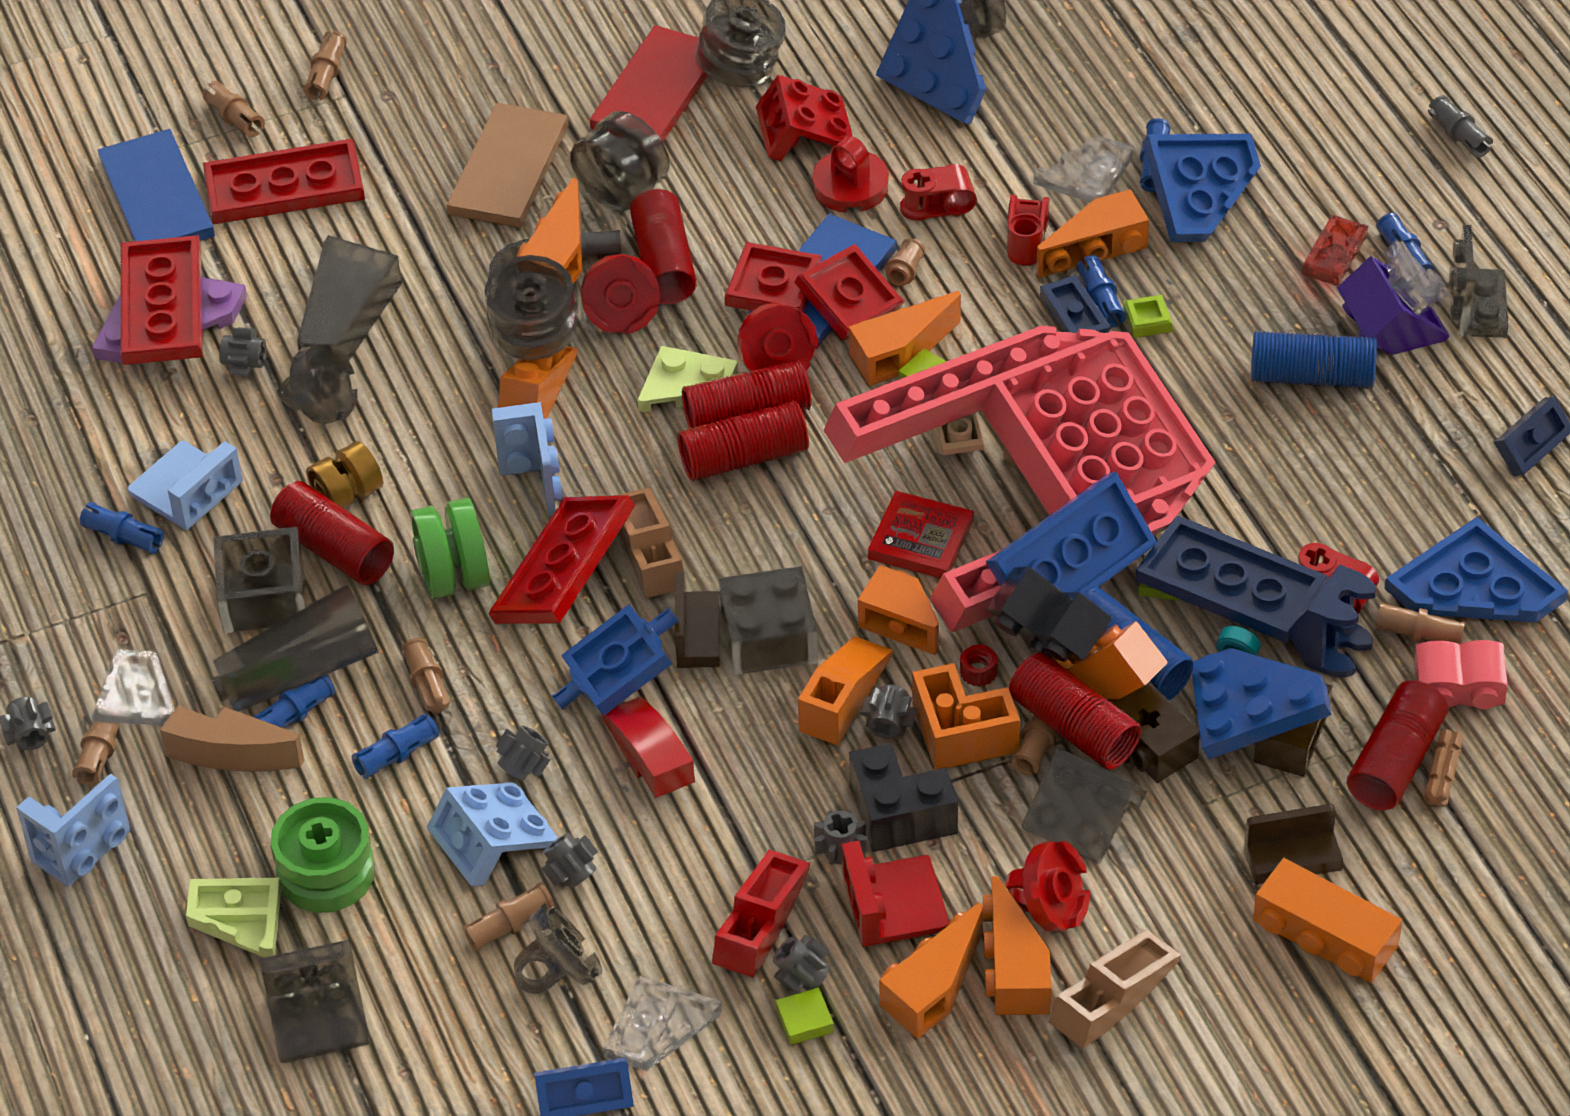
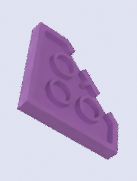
M201 277L202 330L214 325L221 329L233 324L247 298L246 286L244 284ZM120 295L92 347L94 359L122 364Z

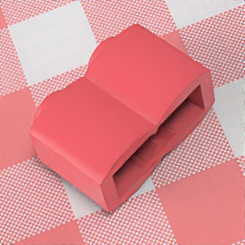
M1475 640L1462 644L1449 641H1429L1416 645L1414 658L1415 681H1422L1439 690L1445 697L1449 708L1463 704L1478 709H1490L1494 706L1505 704L1508 684L1503 643L1490 640Z

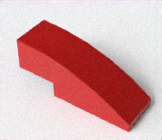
M637 697L617 705L604 716L601 713V718L637 778L643 777L655 798L695 783L693 759L670 725L646 700Z
M770 849L767 851L734 896L733 911L715 934L712 964L754 978L774 946L792 911L809 872L810 862Z

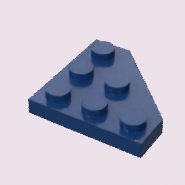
M908 0L875 75L957 120L971 124L986 92L983 75L978 73L974 54H976L969 26L964 23L959 6L962 1Z
M1148 134L1142 142L1170 242H1206L1261 167L1252 134Z
M1478 517L1388 576L1384 587L1389 594L1412 611L1419 612V608L1428 610L1427 614L1435 616L1522 622L1539 621L1565 603L1568 593L1567 589Z
M1233 648L1209 654L1193 661L1192 678L1201 747L1208 760L1332 715L1327 686L1322 676L1318 673Z

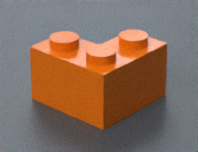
M954 663L912 672V705L918 709L916 717L935 770L1011 755L1017 752L1020 746V718L1008 687L966 696Z

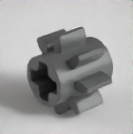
M233 327L232 335H224L222 337L219 358L222 365H230L229 374L253 376L254 368H262L264 366L266 341L264 338H256L257 329Z
M884 685L879 689L873 688L871 697L865 696L860 714L868 717L865 726L868 727L871 733L880 738L892 739L898 735L904 736L906 728L913 727L918 709L910 707L912 697L909 696L906 690L896 685Z
M20 697L13 700L6 708L7 715L0 716V725L6 744L11 745L16 742L17 746L22 750L40 748L47 742L48 732L56 730L48 703L43 702L38 705L37 701L32 697Z
M522 725L516 733L506 729L495 745L498 748L496 752L502 755L497 763L507 773L520 780H525L531 772L540 777L551 761L548 758L549 753L545 751L549 743L541 734L527 726Z
M851 810L847 812L828 811V815L823 823H814L815 853H824L830 865L834 863L842 864V843L858 840L862 852L866 853V822H857Z
M568 832L553 841L543 851L548 860L541 869L553 885L565 882L569 888H573L587 879L596 870L592 860L598 851L586 835L580 839L578 837L574 839L571 833Z
M804 935L801 940L796 937H790L780 945L773 957V963L780 968L774 975V978L788 990L792 989L795 993H799L802 988L806 991L817 988L825 980L829 972V965L822 960L829 953V950L816 939H810L807 935Z

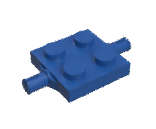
M628 604L561 655L570 668L572 681L555 694H552V697L563 710L583 694L592 700L604 716L673 664L663 651L659 636L678 623L679 620L671 609L667 607L665 611L648 623L645 619L639 617L631 605Z

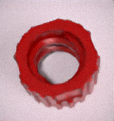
M982 644L972 645L963 650L960 655V676L963 678V681L978 687L991 684L998 673L997 654L989 646ZM981 663L986 665V667L974 668L971 664Z

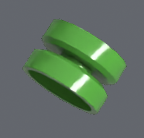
M469 497L447 502L445 506L447 529H444L441 517L433 506L410 510L415 555L432 600L454 594L456 588L455 567L462 585L467 590L471 591L490 586L489 567L483 538L473 504Z
M333 797L311 798L294 804L280 815L272 829L271 850L276 864L277 878H280L284 897L298 908L314 913L335 912L352 906L362 898L374 880L375 862L370 846L369 828L363 814L349 802Z

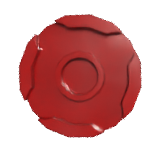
M846 136L831 149V153L821 158L813 170L812 184L816 199L825 207L837 212L846 213V207L854 208L861 206V212L867 211L880 204L888 193L889 172L885 162L875 154L868 152L865 145L853 136Z
M625 254L607 256L594 263L584 275L580 289L583 310L590 322L604 332L634 333L647 326L658 310L660 298L658 280L651 268L637 257Z
M773 302L759 306L747 315L739 328L736 345L739 358L748 371L763 369L764 367L769 368V366L773 367V365L776 366L777 364L780 365L781 363L784 364L796 360L801 361L805 371H807L811 366L810 360L814 355V350L818 347V337L814 324L804 312L791 304Z
M1047 841L1034 846L1026 857L1024 868L1012 870L1004 885L1023 912H1030L1034 921L1046 931L1061 932L1069 928H1076L1082 923L1088 911L1090 890H1083L1080 875L1087 873V869L1079 852L1068 842Z

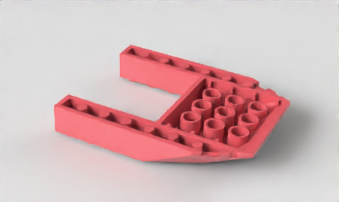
M1039 326L835 404L824 428L825 434L842 461L847 463L982 410L1049 515L1106 474L1116 471L1153 536L1168 528L1216 463L1129 332L1110 331L1108 333H1099L1096 330L1079 329L1077 333L1057 332L1056 327ZM1000 551L943 573L930 600L951 633L994 616L986 609L1001 587L986 561Z

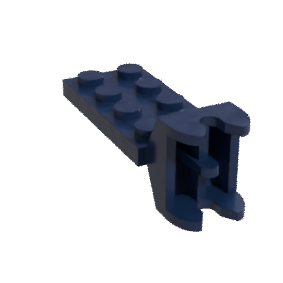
M1177 515L1157 541L1158 544L1152 547L1136 569V581L1285 643L1291 638L1305 666L1320 673L1334 677L1352 676L1356 673V666L1349 656L1339 653L1337 649L1348 647L1356 651L1372 650L1373 638L1365 628L1356 624L1359 620V615L1354 610V598L1359 600L1374 599L1376 587L1367 576L1343 565H1339L1327 577L1325 574Z

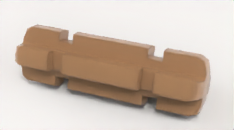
M1446 729L1439 735L1438 745L1429 774L1430 777L1425 789L1424 800L1428 805L1444 807L1448 803L1458 757L1462 748L1463 736L1459 732H1451Z

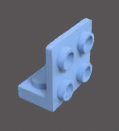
M541 402L493 408L492 418L500 476L541 470L548 517H552L556 511L555 501L563 500L560 477L552 476L554 473H560L557 449L554 445L548 446V443L555 442L552 419H543Z
M180 441L131 483L127 488L128 493L131 497L187 531L243 482L237 448L224 441L215 450L206 454L186 441Z
M112 774L108 775L63 816L50 805L43 806L31 797L26 798L16 807L31 862L67 887L71 886L80 876L89 873L95 863L112 847L120 845L130 831L119 780Z
M513 782L446 788L426 827L471 887L483 886L487 883L502 852L547 848L553 841L558 839L557 835L547 824L546 819L539 814L527 799L523 790Z

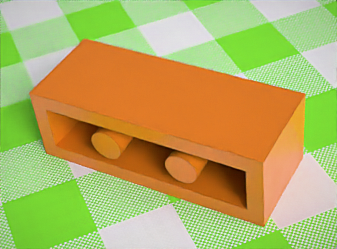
M1285 858L1280 861L1256 893L1253 921L1260 924L1266 931L1272 934H1279L1298 944L1307 953L1319 955L1338 965L1345 973L1359 976L1370 983L1374 981L1399 946L1403 919Z

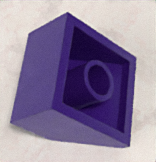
M1372 256L1337 287L1345 301L1342 304L1344 311L1360 327L1358 331L1359 337H1375L1377 347L1391 355L1441 343L1450 337L1418 282Z

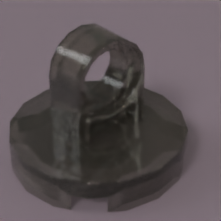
M317 343L301 348L293 357L290 376L282 382L278 388L277 395L290 410H301L313 422L325 425L345 419L354 410L358 397L357 389L351 390L349 375L355 374L353 366L346 355L333 344L320 345Z
M542 904L529 915V923L537 939L522 950L514 962L516 983L522 990L532 994L543 993L566 974L582 985H589L602 974L603 968L595 952L589 957L586 956L581 944L585 940L584 936L560 911L554 907L548 910L547 905ZM533 961L542 962L548 967L547 973L540 979H528L522 974L526 964Z

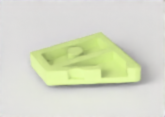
M661 346L639 395L638 411L649 412L652 411L651 404L675 401L676 407H683L681 394L683 386H690L691 384L694 385L695 383L698 384L699 382L702 383L703 381L706 382L714 379L718 380V378L722 379V377L726 378V376L730 377V375L734 376V374L737 375L738 361Z
M280 878L190 879L186 910L188 926L266 959H275L282 889Z

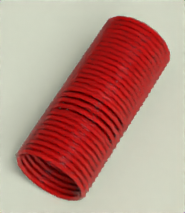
M647 190L639 194L630 205V215L639 258L651 268L658 280L660 289L658 303L676 304L688 299L697 287V279L679 200L675 194L668 190Z
M799 360L781 363L780 365L777 364L776 366L773 365V367L769 366V368L764 367L763 369L749 371V373L742 372L741 374H734V376L718 378V380L714 379L706 382L703 381L702 383L699 382L698 384L695 383L694 385L691 384L690 386H683L681 391L684 413L689 429L702 426L703 424L706 425L707 423L710 424V422L715 423V421L725 420V418L729 419L730 417L741 416V414H749V412L761 410V407L765 409L766 407L769 408L796 401L802 411L810 410L812 406L809 380L805 368Z
M796 401L749 412V414L745 413V415L741 414V416L738 415L729 419L725 418V420L715 421V423L710 422V424L707 423L706 425L703 424L702 426L679 431L677 435L678 448L684 470L688 478L693 482L722 474V472L726 473L729 470L733 471L734 469L738 470V468L753 466V464L765 463V461L780 459L781 457L804 452L809 449L806 421Z
M295 481L288 484L275 497L270 511L271 523L360 585H370L376 582L388 570L394 556L393 542L331 499L310 487L304 481Z
M1038 652L1029 656L1017 668L1011 678L1009 691L1014 701H1017L1027 711L1042 720L1043 723L1055 730L1059 735H1062L1071 744H1074L1075 747L1100 764L1101 767H1104V769L1111 770L1121 765L1137 746L1141 737L1140 724L1126 715V713H1123L1113 703L1108 702L1107 699H1104L1103 696H1100L1094 689H1091L1090 686L1078 679L1074 674L1068 672L1067 669L1058 664V662H1055V660H1052L1044 652Z
M1415 680L1401 682L1397 686L1377 725L1359 754L1356 763L1347 776V787L1357 801L1372 809L1383 811L1394 809L1399 804L1448 714L1449 706L1439 690L1430 684Z

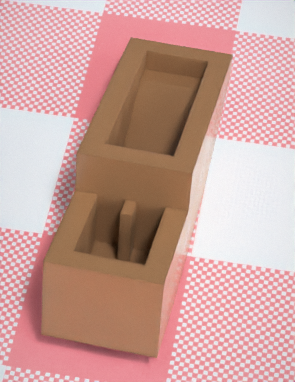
M648 487L619 494L629 495L635 504L620 532L645 597L650 598L674 592L676 572L684 571L683 562L672 541L670 525L651 488Z
M177 705L160 729L166 757L191 765L218 770L248 772L299 768L305 761L300 734L227 707H223L214 719Z
M1148 929L1144 930L1092 962L1086 978L1058 994L1048 1022L1082 1049L1132 1011L1179 962L1181 954Z

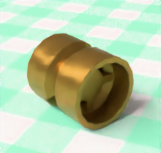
M355 441L336 451L335 459L325 457L306 468V476L310 487L342 508L354 502V495L363 498L382 488L384 484L376 459L364 443L360 441Z

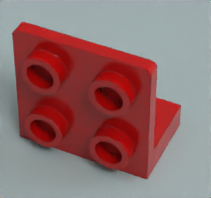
M777 75L755 106L768 158L780 162L788 151L796 146L800 135L832 146L838 144L846 136H853L842 96L833 90H824L806 84L799 79H790Z
M859 840L842 843V876L862 947L935 934L947 927L949 919L929 855L873 864L871 857L864 858Z

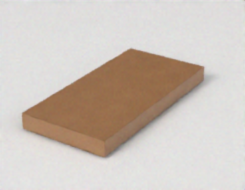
M496 102L447 203L448 215L521 228L568 128V115Z

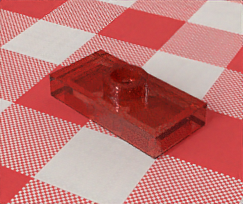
M1332 214L1302 265V275L1339 286L1368 235L1369 226Z

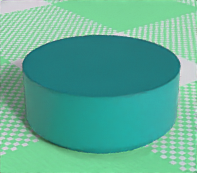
M1237 626L1224 627L1215 644L1218 652L1233 648L1258 655L1261 648L1260 640L1252 632Z

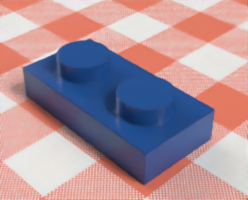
M626 1057L534 1073L540 1116H580L634 1107Z

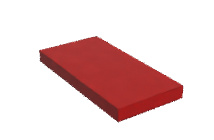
M654 25L589 119L590 129L659 149L721 57L722 44Z
M354 138L202 163L213 225L365 200Z
M199 235L120 243L121 360L123 365L203 357L201 244Z
M630 496L564 497L488 614L495 624L560 623L634 509L635 504Z

